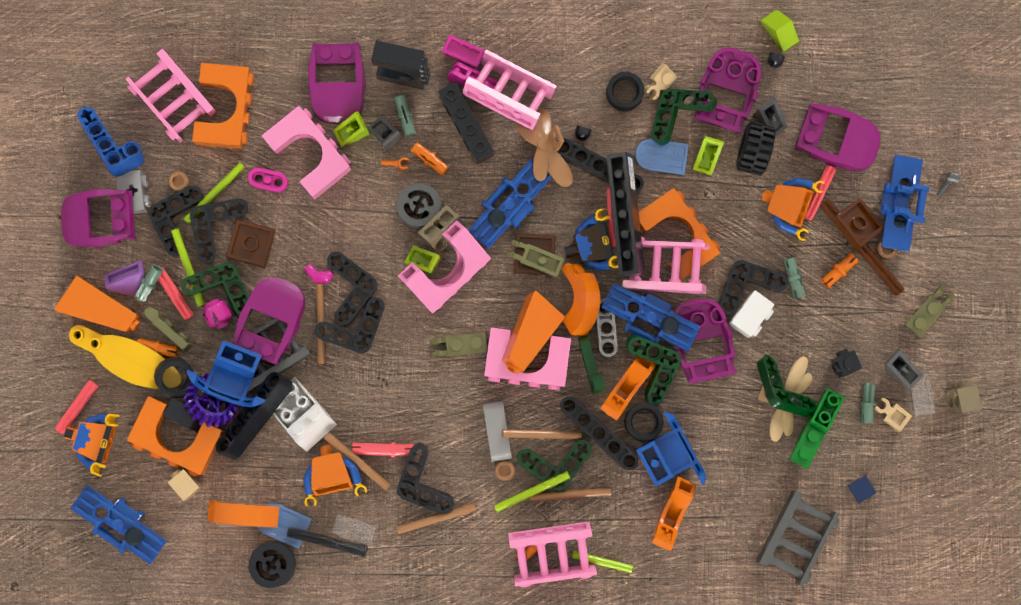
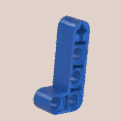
M83 107L78 111L77 117L85 134L112 176H122L144 163L145 157L137 142H128L117 148L93 108Z

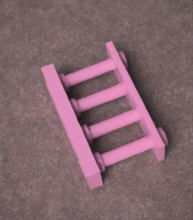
M161 49L156 53L161 58L158 61L159 63L135 83L127 77L126 80L130 84L127 88L134 96L138 94L167 127L165 131L172 140L177 139L181 143L183 139L178 133L201 114L205 115L208 113L212 117L217 112L168 54ZM169 68L173 73L171 75L172 78L147 98L140 89L161 71ZM182 83L186 88L184 93L162 112H159L153 103L176 84L180 85ZM195 98L199 103L196 105L197 108L172 127L166 118L186 101Z
M485 50L481 65L484 68L476 80L470 77L467 79L462 94L534 130L540 113L536 111L544 97L551 100L556 85L501 58L495 53ZM491 70L502 75L494 89L483 84ZM509 79L520 84L512 98L501 94ZM526 88L537 93L529 108L519 103Z
M641 237L642 247L654 248L651 278H649V281H642L640 276L630 277L629 280H623L624 288L632 291L706 294L707 286L699 280L701 250L710 249V246L704 243V240L692 239V242L645 241V238ZM662 248L673 249L672 271L669 282H661L659 278ZM681 249H693L691 279L688 283H681L679 279Z
M589 522L508 533L510 548L517 549L520 574L514 575L515 586L529 587L537 583L579 577L587 579L597 575L595 564H589L586 539L587 537H592ZM576 539L578 540L581 565L568 567L565 542ZM555 542L558 545L560 568L548 570L545 545ZM535 545L538 551L540 571L528 573L525 548L526 546Z

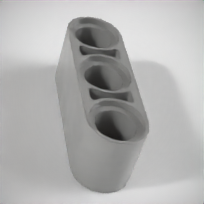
M601 299L600 304L604 303L605 299ZM599 311L595 321L598 352L602 357L610 358L616 354L618 348L615 315L610 312L603 314ZM603 323L611 326L610 333L605 334L601 331ZM609 343L613 346L611 354L604 353L602 349L603 344Z
M503 401L484 403L483 409L491 461L512 459L509 438H502V429L507 430Z

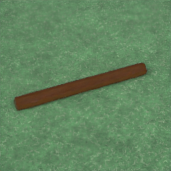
M829 199L820 205L821 209L830 219L840 213ZM867 243L857 250L894 295L897 296L904 291V287Z

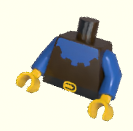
M606 208L598 209L596 214L585 219L575 230V235H573L574 244L564 247L567 258L578 256L580 264H584L587 268L597 271L618 268V265H616L617 256H613L604 222H600L610 218V215L602 216V211L606 210Z

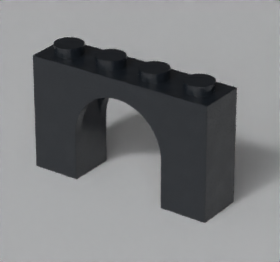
M376 40L371 61L374 66H378L376 72L377 80L424 90L425 84H429L431 75L425 52Z

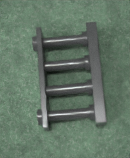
M270 317L271 321L252 333L272 341L267 331L277 325L284 336L287 325L281 320ZM293 338L290 345L293 355L288 358L281 356L278 360L280 363L278 365L275 364L270 369L264 367L260 360L257 368L258 376L253 378L247 394L259 388L270 373L277 372L282 374L311 356L312 353L309 348L299 346L295 338Z
M792 490L756 563L767 567L768 564H773L798 577L795 583L803 587L804 583L807 584L811 579L812 573L810 571L831 530L837 527L840 519L837 512L831 511L830 515H827L804 503L803 499H801L803 494ZM800 509L823 521L825 525L821 533L819 534L795 521L792 517L795 510ZM791 527L815 540L816 543L812 551L810 552L785 539L783 535L785 529ZM783 546L807 559L802 570L777 558L776 554H774L776 547Z

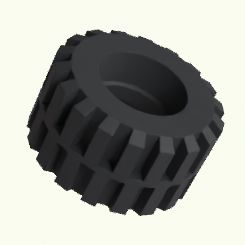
M752 121L749 122L740 143L736 161L737 170L759 176L763 175L773 151L776 136L775 127Z

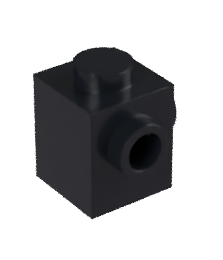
M847 349L836 353L837 357L831 359L832 369L839 378L863 369L855 350L848 352Z

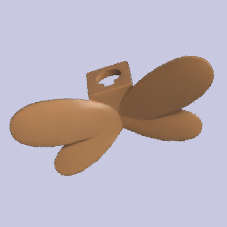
M538 108L536 112L540 113L534 130L519 123L516 124V129L522 138L537 147L533 161L534 177L537 181H543L548 172L558 185L569 187L573 183V174L566 161L557 152L564 143L559 126L554 125L551 130L549 112L544 108Z

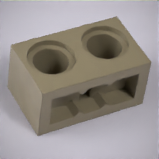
M446 205L418 234L430 249L439 254L449 244L442 234L456 220L465 228L466 226L460 216Z
M969 382L951 385L952 389L945 390L950 414L982 409L977 385L970 386Z

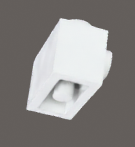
M754 290L729 322V325L747 338H750L752 335L756 336L762 329L760 326L764 319L768 320L773 314L772 307L775 304Z

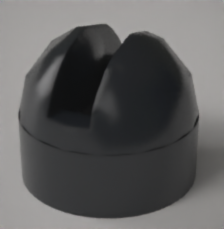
M770 52L768 63L771 67L778 68L783 64L785 56Z
M577 125L575 129L576 138L580 141H585L590 137L592 130Z

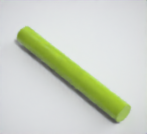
M573 551L572 558L580 560L579 552ZM588 554L589 563L627 573L632 572L633 565Z

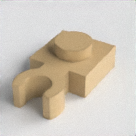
M662 63L650 77L653 82L644 87V92L650 93L652 90L649 98L656 100L660 95V90L663 92L667 90L677 79V76L666 64Z
M880 398V401L884 403V408L880 409L878 406H874V410L877 413H884L885 416L882 420L897 432H901L912 415L898 404H894L891 407L886 398Z

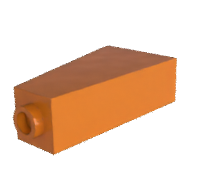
M79 276L75 277L54 308L57 312L127 333L136 331L141 323L139 321L140 315Z
M536 290L526 296L502 358L506 369L512 373L518 374L525 371L565 318L562 313Z

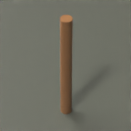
M316 284V325L324 322V284ZM325 325L322 328H318L322 337L325 335ZM317 338V364H325V341Z
M502 429V438L581 440L582 432Z
M330 432L324 437L327 442L385 491L390 487L391 484Z
M611 488L542 492L530 497V502L611 496Z
M475 503L453 509L446 514L440 513L397 526L398 534L477 511Z

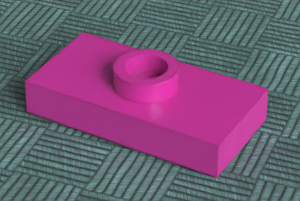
M449 34L441 54L478 69L485 50Z

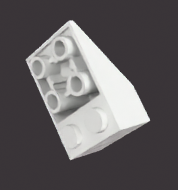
M294 377L291 380V391L273 415L294 441L305 451H308L337 424L299 380Z

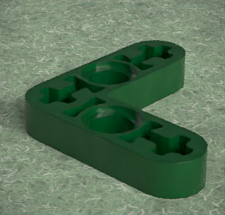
M665 90L660 97L651 132L652 140L660 146L668 144L673 133L678 110L710 112L717 106L716 97L708 91ZM688 96H693V101L690 104H684ZM709 98L711 101L705 105L702 101H707ZM665 113H670V118L667 121L661 120ZM662 132H663L665 135H664V136H661L660 139H659V138H658V135H662Z
M228 262L186 277L180 284L181 293L188 297L222 285L231 308L238 318L242 311H238L240 308L239 301L236 303L234 301L244 297L241 300L244 307L249 299L236 267ZM224 268L232 271L230 277L225 274L220 276L219 279L221 281H218L217 274L223 273ZM204 275H211L214 278V282L210 285L205 284L202 279ZM196 278L199 279V284L202 287L199 288V285H196L191 292L189 289L184 288L186 287V282H189L190 285L197 282ZM231 286H238L241 291L240 294L237 296L232 295L229 291Z
M631 335L625 343L627 350L634 355L657 363L644 395L650 404L659 405L663 402L680 365L681 356L669 347L639 335ZM638 342L644 346L643 350L639 347L634 348L632 343ZM654 346L657 347V355L650 357L649 349ZM663 353L670 357L673 356L675 358L674 361H668L662 357ZM661 372H666L667 379L659 382L658 375ZM655 383L658 384L659 386H661L662 389L659 388V387L657 388V387L655 386ZM652 393L659 394L658 397H651Z
M580 337L578 341L591 392L593 395L605 391L602 374L598 373L589 337Z
M764 355L757 361L765 394L772 407L809 417L815 412L816 403L810 397L785 390L777 363L771 356Z
M586 440L577 441L557 469L529 449L521 450L517 455V461L522 467L543 482L550 476L552 470L556 472L553 476L567 471L570 479L564 481L563 486L551 487L556 491H562L568 486L589 457L592 447ZM585 443L588 452L581 453L579 458H582V461L579 462L577 458L571 456V453L574 452L576 455L579 451L577 446ZM529 452L531 454L530 459L535 461V458L539 459L534 465L533 470L529 468L532 464L527 461L525 463L521 462L523 459L521 457L522 453L527 454ZM572 459L576 462V469L574 471L566 470L565 462ZM540 464H545L548 467V473L544 476H540L536 471L537 466Z

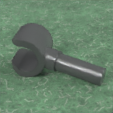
M955 172L948 173L944 185L937 195L941 197L950 183L957 185L961 175Z

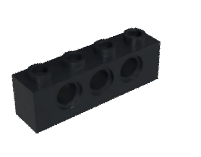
M456 82L439 90L438 96L476 165L494 156L490 143Z

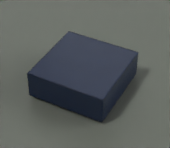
M866 475L847 485L857 503H861L876 494Z

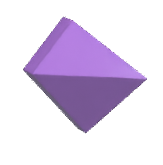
M142 260L105 274L106 289L134 296L141 284V279L145 275Z

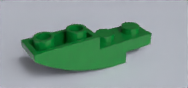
M828 387L816 404L815 412L809 416L800 432L789 460L805 469L809 468L825 434L829 431L845 399L844 396Z

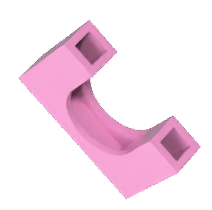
M298 106L264 133L262 137L276 154H279L293 141L300 138H310L321 145L323 155L320 164L300 181L315 200L351 171L349 166L351 162L344 153L340 155L336 149L339 147L332 139H326L323 135L326 132L319 123L315 125L311 121L313 118L311 113L306 108L302 110Z
M457 220L442 234L456 252L455 266L447 276L436 280L429 279L413 262L398 275L402 282L432 314L440 309L451 296L456 294L458 289L468 282L491 259L469 231Z
M491 328L484 377H488V381L500 382V379L508 380V384L513 385L527 382L529 387L540 388V384L548 385L550 390L560 391V387H565L571 338L551 336L548 358L544 367L534 373L521 372L516 374L507 370L502 362L510 340L511 330Z

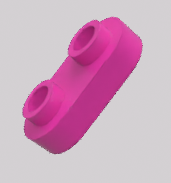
M254 168L248 174L249 183L257 189L282 193L288 187V179L281 172ZM257 176L263 177L261 182H256ZM281 180L282 184L281 186H275V182Z

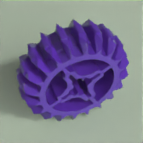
M204 374L203 377L199 375V377L206 382L209 374ZM192 382L185 389L186 394L183 399L186 402L184 407L189 408L187 414L194 415L192 421L200 420L199 425H202L204 422H206L207 428L212 424L215 428L220 424L225 425L234 417L233 414L237 412L236 407L238 405L220 400L205 392L200 398H197V391L200 389L193 385ZM225 403V410L219 412L220 405Z

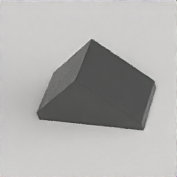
M774 97L759 107L753 114L760 124L775 127L776 135L787 128L780 107Z
M380 116L367 127V130L386 152L402 139L399 131L383 116Z
M897 349L884 363L886 373L909 390L924 376L900 349Z

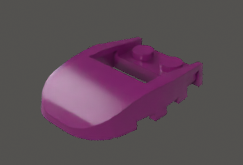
M358 42L349 44H312L308 69V89L312 111L322 122L330 124L342 123L355 112L362 113L366 79L360 53L361 47ZM355 65L356 82L316 83V66Z
M723 48L717 51L708 64L699 91H707L710 84L745 95L746 99L742 112L717 104L716 108L710 112L696 111L694 121L704 122L735 132V134H739L742 131V126L757 99L758 85L761 79L760 63L752 54L734 48Z
M811 103L795 149H802L810 153L809 157L815 160L818 159L834 168L840 167L848 171L860 172L869 168L876 159L880 147V133L871 121L846 109ZM828 113L850 119L838 156L817 149Z
M93 189L68 196L64 200L61 209V227L65 241L76 247L104 248L107 245L119 244L122 239H135L132 191ZM110 196L113 235L91 238L89 198Z
M272 277L259 282L239 315L233 344L262 355L261 359L278 365L280 363L278 361L284 351L288 350L295 334L299 331V324L306 305L303 291L295 284L281 278ZM251 309L288 323L280 344L243 329Z
M698 299L678 306L674 311L675 314L700 326L693 342L721 336L726 354L687 363L684 350L675 346L676 352L681 356L680 364L689 385L735 375L737 369H734L735 348L733 347V334L720 305L711 299Z

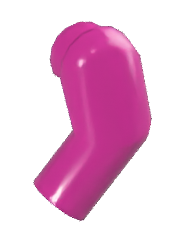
M312 264L307 265L303 269L312 281L317 284H327L334 277L332 271H317Z

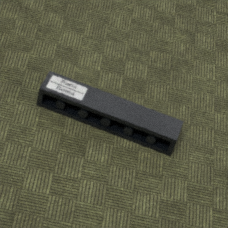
M627 152L609 154L606 156L619 276L633 277L645 275L633 155Z

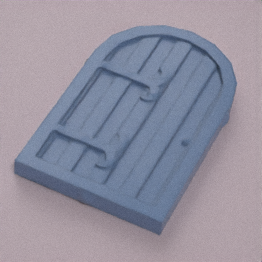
M647 139L638 145L635 152L636 161L639 166L648 171L684 176L689 144L669 141L668 144L660 146L652 139Z
M265 504L279 507L278 527H258V529L267 536L299 549L302 540L287 537L288 527L290 528L291 526L294 529L296 527V530L299 528L301 531L304 529L307 532L312 518L281 504Z

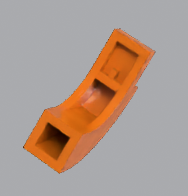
M565 263L561 269L572 285L574 301L563 322L571 335L586 336L593 327L599 313V285L593 273H585L583 267L578 264Z
M637 356L609 393L600 409L615 420H618L634 394L650 375L656 363Z
M677 477L654 528L653 544L669 551L672 550L681 520L693 499L696 484Z
M209 500L207 521L230 525L278 527L279 507Z

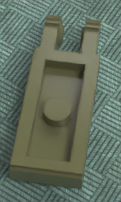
M516 240L511 241L514 247L525 251L523 256L507 251L506 256L556 278L558 277L565 260L564 258L530 244L526 245Z
M943 284L926 298L904 324L918 338L924 335L955 297L953 293H950L942 303L936 299L946 288Z
M150 306L145 308V316L182 350L188 351L192 347L188 342L190 338L182 331L180 333L173 329L175 325L167 318L163 320V315L158 309Z
M485 332L445 336V338L430 340L432 345L446 343L447 347L445 351L437 350L431 352V357H451L488 352Z

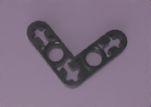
M189 186L155 203L148 210L149 218L167 253L174 258H180L179 253L171 251L174 246L169 240H172L173 236L172 234L164 236L162 229L167 225L171 226L172 230L177 229L172 217L194 207L204 198L203 191L197 186ZM193 190L195 192H199V194L196 195V200H194L193 198L187 199V201L189 202V204L187 205L185 200L181 197L182 195H184V197L186 198L191 196V191ZM174 199L181 201L179 209L174 210L171 208V202ZM164 204H166L169 211H171V213L169 214L167 211L162 212L160 218L154 216V214H156V209H159L160 211L166 209L163 206Z
M233 199L196 206L191 210L190 220L198 258L201 262L211 263L216 258L210 222L244 216L248 211V205L245 200ZM240 202L241 205L245 206V209H242V213L234 210L231 211L233 215L228 216L226 204L230 203V207H235L236 203ZM216 206L224 207L225 214L222 217L214 215L213 210ZM200 209L202 213H205V216L202 217V222H207L208 226L195 228V224H199L198 219L193 217V214H196V210ZM201 229H206L209 232V237L205 241H201L197 237V233ZM211 241L212 246L207 247L209 252H213V255L210 256V260H206L205 257H201V254L204 253V247L199 248V243L206 244Z
M332 252L327 258L330 268L355 286L335 313V321L341 326H348L376 292L378 284L374 277L340 252ZM340 256V261L344 265H346V262L350 263L344 268L343 273L340 272L343 269L338 264L332 265L334 263L332 261L333 257L338 258ZM350 268L358 270V275L354 279L347 276V271ZM362 274L366 275L363 277L365 281H373L372 289L368 288L367 290H365V285L361 281L359 282V285L356 284V282L360 280ZM355 295L360 296L362 299L361 305L357 307L351 305V298ZM346 304L351 309L356 310L354 314L351 311L348 313V321L343 320L340 322L341 317L339 314H345L348 310L345 308Z
M738 260L730 269L719 305L723 309L725 316H731L738 308L746 282L774 292H781L788 286V279L785 275L744 260ZM741 264L743 269L746 270L739 277V279H743V282L738 279H732V275L736 277L738 274V270L735 268ZM756 271L764 273L765 279L763 281L755 280L754 273ZM769 274L772 275L770 279L777 280L781 278L783 285L777 288L776 283L771 281L767 285L766 282L769 279ZM731 283L739 285L738 293L733 294L729 291ZM726 294L729 297L737 298L736 301L734 299L731 300L730 306L733 307V310L725 312V307H723V304H727L729 300L728 297H725Z
M377 297L368 300L356 332L328 322H320L315 327V335L323 341L357 353H366L371 348L385 308L384 302ZM375 301H378V305L381 306V309H377L374 314L378 316L377 320L371 316H366L367 312L371 314L372 307L370 303H375ZM369 319L374 322L373 330L366 331L363 328L365 320ZM326 325L327 330L333 332V328H336L337 331L334 334L333 341L329 339L331 337L329 334H325L324 337L320 336L321 332L318 331V328ZM360 331L364 334H371L370 339L366 337L365 343L367 347H363L362 350H359V345L356 344L363 337V335H359ZM346 332L349 337L348 341L340 343L337 340L338 333Z
M416 443L409 452L397 487V494L406 501L439 513H449L454 506L452 495L419 483L429 450L425 444ZM418 449L422 450L423 455H421L419 461L416 462L414 461L417 455L416 452L418 451ZM409 467L417 468L418 475H409L407 469ZM405 486H409L410 491L408 493L404 492ZM419 489L416 494V497H414L413 495L415 493V490ZM428 492L431 495V499L424 501L421 499L420 494ZM435 496H438L436 503L433 504ZM444 499L447 500L448 505L446 507L442 506Z

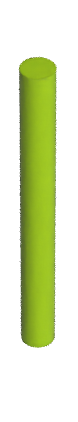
M239 162L196 206L210 204L245 167ZM200 209L196 210V214H193L194 218L201 213ZM190 212L183 218L188 224L191 223Z
M179 228L171 230L186 276L194 275ZM196 282L195 284L190 285L191 290L193 289L194 286L198 285V282ZM201 293L194 295L197 307L205 305Z
M567 471L494 505L495 510L498 513L570 479V475Z

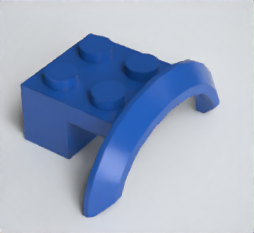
M223 340L206 382L197 373L187 370V375L193 385L220 400L244 407H255L265 402V399L257 396L245 398L262 355Z
M664 412L673 430L636 449L655 487L692 466L702 485H704L706 473L673 414Z

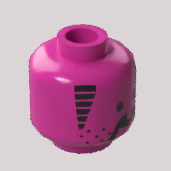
M217 298L204 305L205 308L202 311V315L210 328L217 327L220 330L229 325L228 321L232 318V313L225 301H219Z

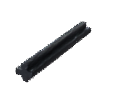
M290 526L287 531V537H292V539L307 541V543L312 542V544L317 543L319 546L332 547L334 550L337 548V550L341 551L342 549V552L347 551L349 554H359V556H364V558L368 546L363 547L360 544L358 546L355 543L353 545V542L348 544V541L343 542L341 539L338 541V538L336 540V538L332 537L331 539L328 536L326 538V535H316L314 532L311 534V531L309 533V531L306 532L304 529L302 531L299 528L296 530V527L294 529V527L291 528Z

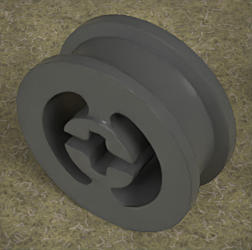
M424 183L408 185L400 192L397 198V211L401 221L413 229H422L441 210V201L438 193L431 186ZM413 194H425L433 201V206H428L427 200L423 198V208H419L417 215L422 217L425 214H429L424 219H413L404 210L406 206H409L411 213L415 214V204L418 205L421 199L420 196L410 199L409 197Z

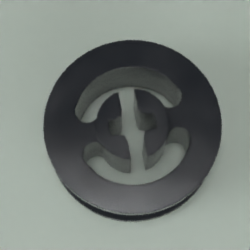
M269 542L260 545L253 551L249 559V572L252 579L265 588H276L284 585L292 578L296 569V559L293 552L288 546L279 542ZM268 550H277L286 559V569L283 568V562L280 558L275 562L277 568H273L268 572L269 575L278 573L280 577L276 580L265 578L259 571V561L262 562L263 571H267L270 567L268 561H274L277 557L276 555L267 557L265 552Z

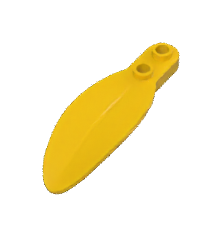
M76 325L71 328L69 332L70 341L93 353L97 360L111 373L132 384L159 389L155 384L154 373L159 363L165 360L161 355L129 338L103 335L84 325ZM77 332L81 333V337L79 339L76 336ZM95 340L98 341V346H97V347L94 346V341H95ZM174 366L169 367L163 373L162 379L165 386L172 389L180 385L182 378Z

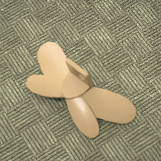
M800 357L793 364L786 379L785 390L802 394L810 385L812 375L810 373L805 374L808 366V359L806 357ZM762 386L758 400L769 403ZM775 409L770 423V438L772 441L777 442L783 432L785 436L792 434L794 427L793 413Z

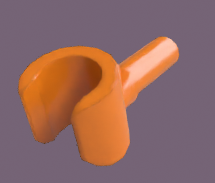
M401 158L399 161L381 160V165L396 166L401 171H405L408 167H402L400 163L402 161L409 162V159Z

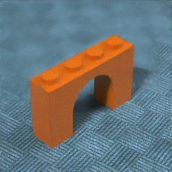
M201 63L199 76L201 86L231 91L236 97L237 105L232 117L225 122H194L192 142L195 145L243 149L244 144H247L248 132H245L246 124L249 125L250 122L248 105L252 104L250 85H254V74H252L249 67Z
M673 188L639 211L640 229L645 234L665 220L675 219L683 222L689 228L692 239L704 240V243L710 246L709 250H701V268L720 254V247L714 239L711 240L709 238L706 226L703 223L699 224L695 218L697 215L693 208L687 207L684 203L685 198L683 194ZM689 249L681 256L679 273L681 281L691 275L693 249ZM670 263L667 267L672 271V263Z
M148 396L127 438V441L132 443L131 447L140 451L144 448L150 451V456L159 460L163 457L169 460L167 464L179 468V466H182L192 476L204 475L216 451V443L225 430L219 427L215 428L214 425L207 428L206 422H204L189 448L181 452L172 451L163 444L160 437V427L165 418L163 414L169 404L155 397Z

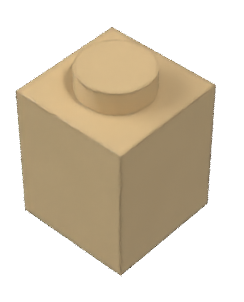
M179 468L170 476L172 479L168 484L183 501H187L203 487L194 476L187 473V469L181 470Z

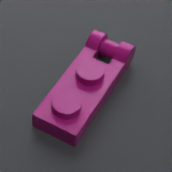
M456 62L447 75V79L451 83L458 82L465 86V82L469 77L476 80L480 72L461 62ZM487 76L483 84L494 89L498 81Z

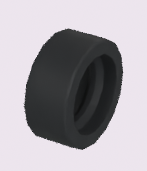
M620 72L614 75L609 80L606 89V98L609 104L619 111L635 109L641 103L644 95L642 80L631 72ZM622 80L632 82L637 89L636 97L629 103H622L614 96V87Z
M167 358L160 362L155 369V384L161 393L167 397H182L186 394L185 389L191 382L187 375V370L194 371L188 362L182 358ZM172 366H179L186 372L187 378L185 383L177 389L168 388L162 379L165 370Z
M640 403L629 409L624 423L626 431L632 438L639 441H649L661 433L664 420L660 410L653 404ZM638 411H649L655 417V428L648 434L638 433L633 428L632 419Z

